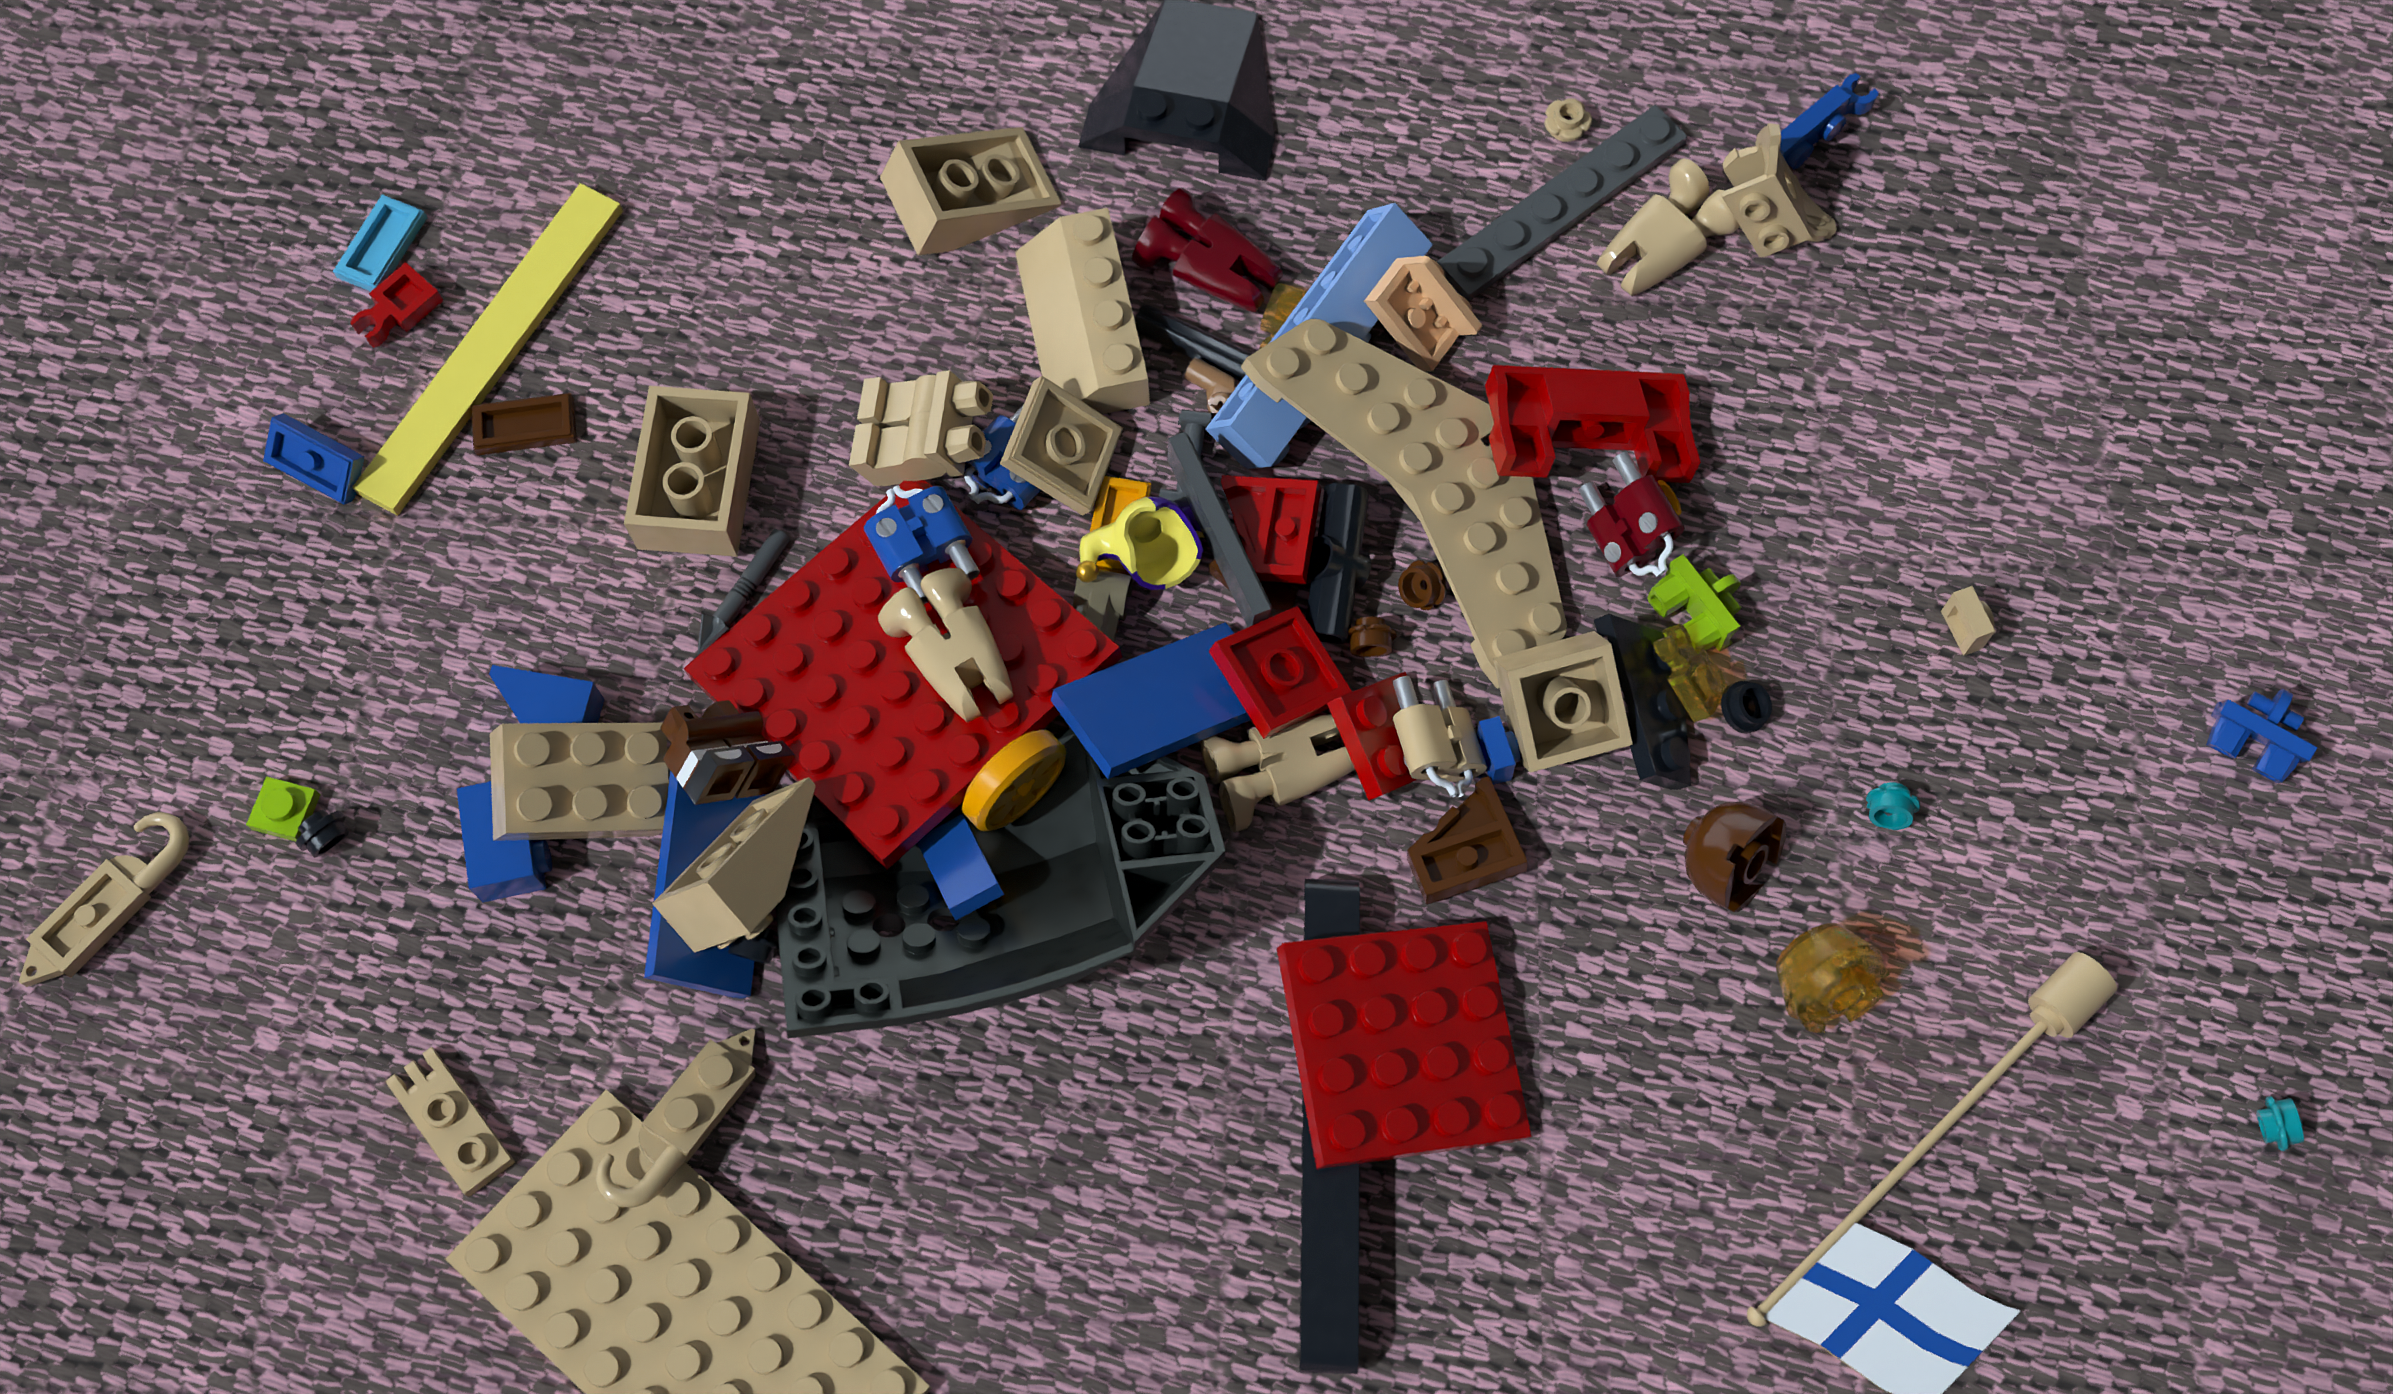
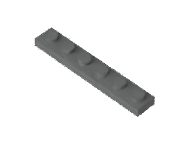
M1655 104L1437 261L1444 270L1445 278L1462 297L1470 302L1684 146L1688 136Z

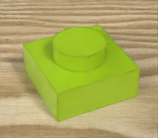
M266 776L246 825L251 830L296 842L302 835L298 827L313 815L321 794L313 788Z

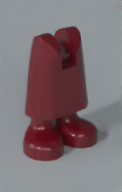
M1183 187L1175 190L1165 200L1160 210L1159 218L1154 216L1149 221L1132 254V262L1141 268H1150L1161 258L1172 259L1176 261L1172 273L1174 277L1252 313H1256L1265 300L1261 291L1250 281L1243 278V276L1246 275L1268 289H1274L1283 277L1281 269L1263 250L1221 216L1214 213L1207 219L1195 209L1193 194ZM1181 231L1186 232L1194 237L1195 240L1192 239L1189 242L1178 233Z

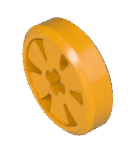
M1048 730L1032 731L1010 742L995 754L972 780L964 796L962 806L964 815L980 831H992L1003 828L1021 817L1047 793L1059 777L1066 758L1065 746Z

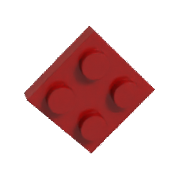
M1298 606L1216 641L1209 649V653L1263 739L1329 709L1327 702L1352 692Z

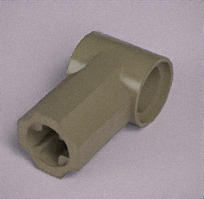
M1099 569L1097 578L1094 581L1087 583L1077 578L1073 607L1113 642L1116 641L1120 620L1125 621L1127 613H1124L1126 597H1131L1133 577L1128 574Z

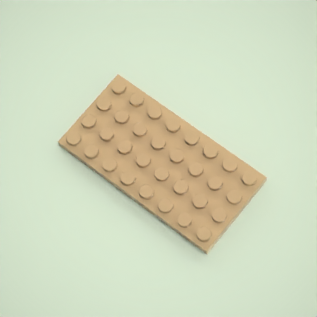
M607 1089L445 1258L454 1269L585 1394H927L932 1388L686 1162L681 1165L662 1191L647 1204L633 1208L620 1207L609 1202L599 1191L596 1181L598 1165L605 1155L610 1154L614 1157V1162L610 1169V1177L614 1184L622 1188H631L637 1185L654 1164L645 1157L640 1148L638 1133L642 1122Z

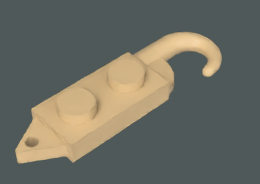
M155 812L144 816L135 823L134 830L136 832H142L149 827L157 825L166 828L170 836L166 847L148 865L140 859L129 855L116 856L110 860L106 859L26 938L31 946L19 979L20 984L29 987L63 974L72 978L151 898L149 894L180 864L187 853L190 839L187 827L180 818L170 813Z
M749 1029L718 1043L710 1039L641 1123L638 1133L640 1148L645 1157L654 1165L637 1185L631 1188H622L614 1184L610 1177V1169L614 1162V1157L610 1154L603 1157L597 1168L596 1181L599 1191L609 1202L620 1207L633 1208L647 1204L662 1191L685 1161H689L754 1079L755 1068L752 1067L755 1029ZM742 1041L749 1042V1044L746 1046H743L740 1043Z

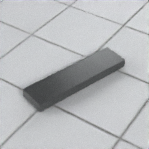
M1183 432L1168 438L1167 461L1247 627L1270 618L1272 605L1189 434L1186 435Z

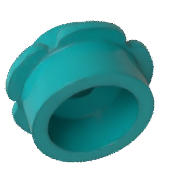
M1884 783L1878 788L1871 790L1866 796L1867 808L1870 809V821L1876 826L1891 830H1901L1909 827L1913 822L1914 813L1920 809L1919 799L1916 796H1910V790L1900 783Z
M2272 1096L2266 1097L2265 1105L2267 1108L2256 1111L2264 1142L2266 1144L2276 1142L2280 1151L2288 1150V1145L2303 1143L2302 1124L2293 1100L2288 1098L2274 1101Z

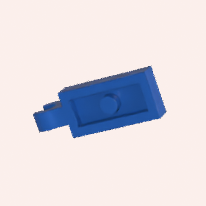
M1857 73L1846 77L1841 87L1839 85L1834 86L1781 131L1780 152L1788 166L1794 170L1799 168L1813 152V145L1821 138L1827 142L1832 140L1847 122L1844 115H1861L1870 111L1879 92L1874 88L1865 96H1858L1853 93L1860 79Z

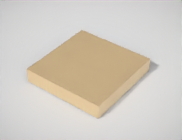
M1041 376L1032 383L1000 465L1083 516L1092 511L1123 427L1044 376Z

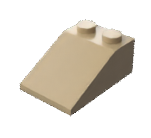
M1023 127L899 140L880 176L918 256L956 250L1056 209L1062 204Z
M809 777L753 800L652 903L694 953L715 945L719 949H723L741 936H745L748 940L752 939L766 929L774 918L770 912L785 897L816 785Z

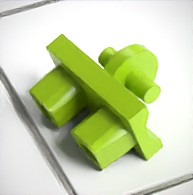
M1684 554L1670 562L1665 577L1651 588L1648 595V602L1658 615L1665 618L1683 606L1693 618L1680 626L1677 632L1680 643L1691 656L1706 651L1713 646L1719 652L1732 644L1730 639L1740 628L1733 615L1741 609V606L1732 596L1741 585L1740 580L1735 574L1727 575L1719 580L1711 568H1707L1699 574Z

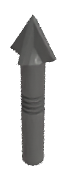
M773 529L713 616L702 614L698 654H701L728 631L731 624L755 592V589L760 585L790 542V538L784 532Z

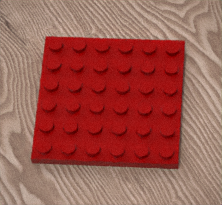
M926 480L903 481L898 485L904 491L912 489L925 490L933 487ZM895 494L896 498L893 505L896 504L898 509L909 504L908 499L898 497ZM886 495L685 666L684 670L689 678L714 702L730 700L739 713L759 711L763 720L761 732L763 737L768 742L783 740L795 754L786 772L796 782L809 777L816 785L813 798L888 870L964 801L965 793L972 780L995 754L1016 738L1032 731L1043 730L1060 714L1050 701L1055 688L1114 666L1123 656L1120 647L954 505L973 538L967 550L980 571V574L971 580L972 590L963 606H977L981 611L995 639L1013 690V697L999 704L993 693L988 691L984 682L971 689L970 691L981 716L969 723L966 722L931 686L907 654L905 646L912 639V636L900 638L889 636L878 622V615L883 606L894 594L901 589L907 588L905 582L898 583L891 580L864 532L866 522L876 515L878 508L887 501L888 496ZM937 559L927 564L929 570L922 573V576L924 578L926 575L937 570L957 567L952 559L941 564ZM929 602L924 604L932 623L937 626L942 635L947 633L948 631L939 613L931 607Z

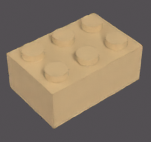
M649 385L624 525L637 549L738 557L760 426V419L750 393Z
M663 722L501 724L490 733L493 841L648 837L661 834L663 832L669 785L668 766L663 761L667 752V737L660 728Z

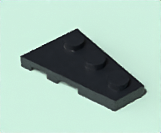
M1612 614L1594 619L1597 633L1603 638L1607 637L1612 645L1619 683L1628 708L1626 716L1633 744L1630 745L1639 780L1670 790H1680L1691 786V755L1688 748L1687 705L1684 698L1683 655L1680 649V638Z

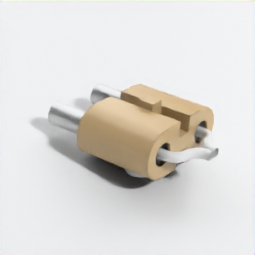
M1409 676L1395 679L1393 686L1401 710L1393 716V721L1404 753V763L1409 769L1411 777L1420 780H1431L1436 785L1446 788L1450 797L1456 796L1458 798L1463 796L1462 788L1469 787L1473 778L1481 775L1487 769L1468 709L1456 707L1447 680H1440L1431 685L1436 705L1418 703Z

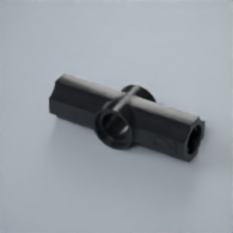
M1332 483L1324 487L1318 536L1313 539L1307 578L1311 579L1306 620L1320 642L1333 644L1349 643L1348 630L1351 628L1355 594L1356 591L1365 585L1371 570L1370 555L1362 548L1369 499L1368 489L1355 484Z

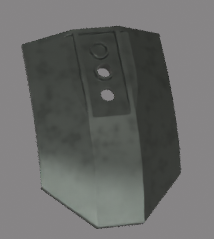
M1071 728L1054 734L1066 748L1064 767L1047 793L1025 814L1003 828L992 831H980L964 815L962 802L934 827L936 828L963 814L1004 893L1001 897L958 919V926L949 931H937L928 925L932 919L938 916L953 917L917 843L887 870L812 797L785 897L776 905L787 1038L899 1026L961 1015L1020 1000L1076 982L1133 952L1225 859L1226 850L1205 776L1163 756L1107 779ZM887 929H895L902 932L895 937L889 938L878 935L879 932Z

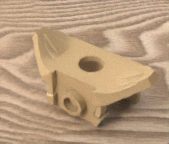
M1768 123L1758 133L1754 147L1741 150L1734 148L1725 157L1723 162V170L1734 187L1721 192L1722 198L1759 257L1769 256L1807 240L1820 242L1824 239H1831L1837 231L1835 220L1807 195L1801 187L1797 176L1792 173L1780 152V125Z

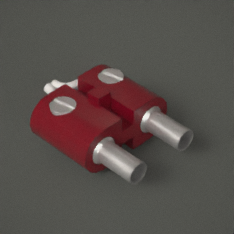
M1627 451L1615 456L1612 461L1627 486L1614 497L1615 503L1613 505L1606 504L1594 482H1588L1578 490L1593 515L1586 525L1616 577H1621L1630 572L1638 576H1644L1652 572L1656 577H1660L1668 571L1666 559L1672 553L1673 541L1683 533L1685 527L1655 476L1647 475L1642 477L1630 454ZM1665 547L1658 559L1659 567L1647 565L1641 568L1657 555L1655 553L1657 548Z

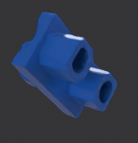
M2283 688L2279 690L2272 700L2256 691L2250 696L2247 705L2263 713L2262 717L2229 699L2223 704L2218 702L2211 714L2217 720L2211 729L2206 745L2233 759L2237 757L2248 737L2265 745V748L2252 770L2275 783H2282L2296 768L2298 763L2309 762L2318 748L2277 726L2280 722L2296 731L2304 720L2303 716L2288 709L2293 694Z

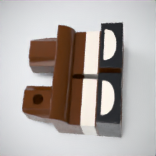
M730 700L714 702L707 707L702 718H698L689 705L674 706L670 709L660 727L661 731L671 742L663 761L695 805L731 800L734 796L738 799L770 794L776 789L795 756L783 740L768 742L761 734L763 720L759 711L739 713Z

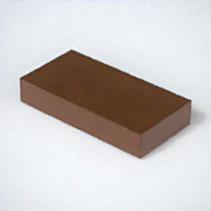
M566 393L472 405L474 452L478 456L577 443L573 395Z

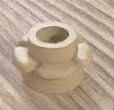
M1573 98L1563 101L1556 100L1547 107L1545 112L1547 116L1544 122L1546 129L1555 139L1563 142L1579 139L1584 131L1589 130L1592 123L1591 114L1585 111V105ZM1570 116L1572 120L1564 119V117Z

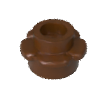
M1423 560L1414 561L1402 572L1399 578L1398 589L1400 596L1410 607L1431 610L1434 608V604H1441L1446 597L1447 587L1444 573L1433 562L1426 564Z
M1380 617L1357 619L1355 626L1348 630L1351 654L1356 657L1387 656L1392 652V640L1397 637L1396 631L1386 625L1385 619Z

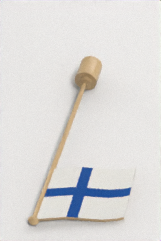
M2074 952L2029 997L2028 1003L2032 1009L2030 1017L2035 1025L1756 1309L1751 1306L1748 1308V1321L1757 1327L1764 1326L1769 1322L1820 1346L1888 1393L1942 1394L2021 1310L2004 1306L1974 1292L1914 1249L1868 1229L1857 1222L2043 1033L2052 1037H2056L2059 1034L2063 1037L2071 1038L2117 991L2116 982L2110 973L2088 955Z

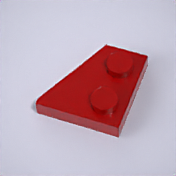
M1222 475L1221 485L1229 502L1236 529L1259 580L1306 584L1322 490L1317 480Z
M1406 672L1399 673L1327 702L1369 801L1416 781V779L1411 777L1409 769L1404 763V753L1393 721V716L1401 710L1393 681L1399 677L1407 676Z

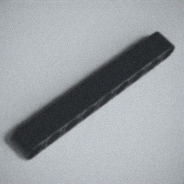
M1305 879L1304 940L1360 935L1359 880ZM1302 1092L1301 1350L1299 1371L1300 1373L1358 1374L1359 1163L1322 1169L1316 1168Z

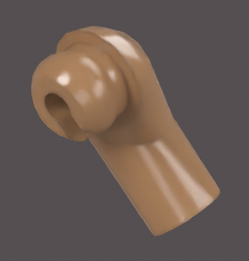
M1197 357L1191 361L1184 376V379L1206 390L1207 409L1209 413H1212V417L1217 414L1237 387L1236 381L1232 376Z

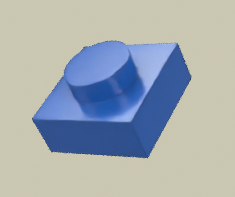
M1500 716L1479 721L1476 735L1487 765L1486 771L1492 784L1495 785L1512 780L1516 762L1521 760L1518 742L1513 731L1505 732Z

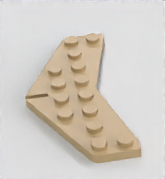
M1309 319L1300 323L1245 359L1241 368L1258 389L1277 403L1283 399L1384 476L1421 521L1475 639L1470 644L1482 671L1497 689L1500 687L1493 658L1559 641L1564 637L1567 623L1533 478L1498 476L1491 446L1486 447L1482 442L1489 437L1494 425L1488 403L1321 319Z

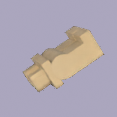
M950 370L937 372V375L920 376L913 381L887 383L881 377L864 379L857 420L862 424L856 425L849 466L874 486H890L900 484L903 481L932 479L943 476L945 473L950 477L964 475L966 461L984 457L986 445L984 432L976 425H972L973 416L985 415L991 411L992 392L980 381L963 382Z

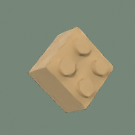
M1595 631L1493 658L1509 731H1513L1518 742L1521 756L1520 763L1530 773L1633 745L1612 645Z

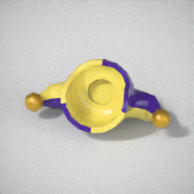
M1159 496L1143 497L1126 506L1114 523L1097 528L1081 538L1079 546L1080 564H1078L1076 576L1082 582L1089 583L1094 581L1099 571L1096 566L1097 561L1112 559L1120 561L1140 586L1150 590L1167 589L1180 584L1196 569L1203 552L1199 537L1204 538V535L1190 506L1180 507L1177 503Z

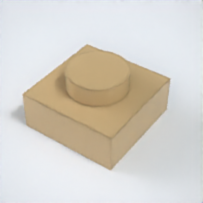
M1973 586L1953 592L1941 612L1964 656L1984 648L1995 633L1994 617L1988 604L1979 600Z

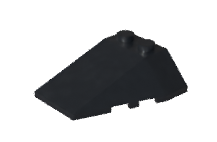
M1164 0L1090 103L1079 141V148L1125 156L1130 138L1216 153L1218 154V173L1265 181L1275 143V134L1258 13L1188 0Z

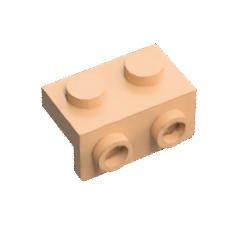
M1428 256L1396 258L1364 302L1415 366L1422 371H1433L1459 335H1476L1482 328V324L1473 314L1470 303L1459 295L1445 278L1444 270L1436 261Z

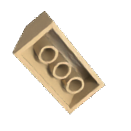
M1103 208L1061 216L1015 252L1041 374L1101 414L1150 405L1148 375L1109 209Z

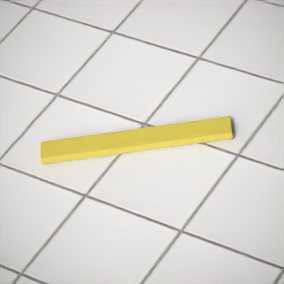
M581 183L577 186L352 486L358 495L397 516L401 513L471 418L472 405H479L483 402L623 212L620 203Z

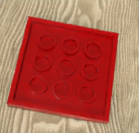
M1487 921L1285 942L1276 948L1317 1169L1523 1141L1532 1137Z

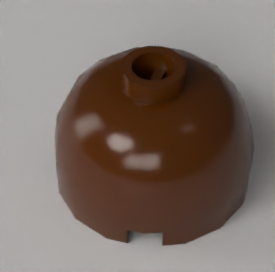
M1725 802L1709 810L1703 817H1695L1688 825L1683 836V844L1687 846L1685 850L1687 876L1698 892L1719 907L1739 912L1750 904L1764 885L1749 884L1759 875L1766 861L1768 860L1777 865L1786 839V822L1774 815L1772 811L1750 802Z

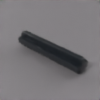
M1143 305L1136 314L1134 320L1137 332L1193 359L1197 357L1239 381L1246 375L1241 366L1245 359L1252 355L1251 353L1150 305Z

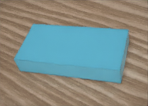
M382 194L333 270L335 276L338 279L371 292L394 272L426 221L427 216L425 212Z

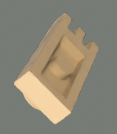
M430 1047L422 1054L427 1064L434 1071L426 1076L413 1060L404 1066V1069L415 1085L407 1090L404 1081L396 1074L385 1080V1082L464 1195L470 1197L514 1164L515 1161L437 1051Z

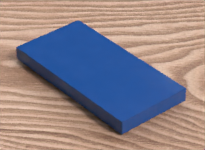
M1226 622L1057 687L1053 690L1050 700L1107 779L1251 720L1209 653V649L1216 641L1234 634Z
M670 770L654 901L753 800L766 794L738 799L734 796L731 800L695 805ZM653 905L644 978L733 998H747L751 996L754 961L728 953L730 945L723 949H719L715 945L694 953Z

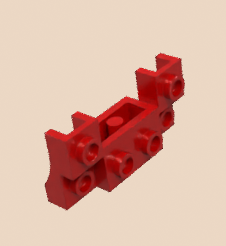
M1509 365L1492 366L1485 389L1494 421L1488 438L1498 476L1547 478L1556 458L1554 448L1634 451L1642 477L1654 475L1657 481L1663 480L1664 482L1690 483L1701 463L1691 428L1690 391L1684 374Z

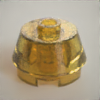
M1837 923L1822 924L1802 933L1787 945L1776 962V972L1787 1013L1792 1018L1800 1020L1805 1029L1813 1033L1826 1032L1824 1022L1831 1021L1842 1015H1845L1849 1022L1856 1020L1871 1009L1884 994L1878 984L1881 978L1890 976V973L1882 963L1883 956L1881 951Z

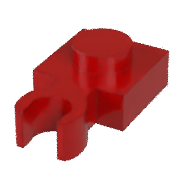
M405 262L369 293L376 305L370 309L358 312L353 316L350 324L358 335L368 326L374 325V329L367 333L365 338L370 346L375 348L386 341L390 330L396 324L408 332L444 300L437 289Z

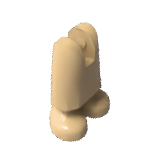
M1680 159L1671 167L1669 172L1671 192L1669 198L1666 199L1657 194L1653 195L1624 225L1597 261V265L1606 275L1610 276L1635 254L1642 258L1626 274L1621 283V288L1631 296L1640 294L1653 287L1705 252L1707 248L1706 238L1708 236L1732 234L1740 228V225L1722 198L1721 192L1725 190L1718 189L1708 197V179L1702 169L1690 159ZM1701 206L1692 220L1686 216Z
M947 568L926 575L920 583L925 598L941 616L948 631L947 633L942 635L937 626L932 623L916 590L911 587L901 589L889 599L878 615V622L889 636L897 638L912 636V639L905 646L907 654L938 694L960 717L969 723L981 716L970 691L971 689L984 682L988 691L993 693L999 704L1012 698L1013 690L995 639L981 611L977 606H963L972 590L969 577L961 568Z
M1332 714L1312 716L1265 739L1262 738L1257 728L1249 730V741L1233 743L1214 735L1201 740L1200 745L1203 761L1211 781L1214 784L1220 783V803L1229 826L1234 833L1248 828L1253 818L1255 805L1261 799L1269 796L1275 807L1278 808L1313 793L1355 770L1346 747L1319 756L1316 754L1314 747L1342 738ZM1257 765L1259 772L1252 775L1234 777L1241 770Z

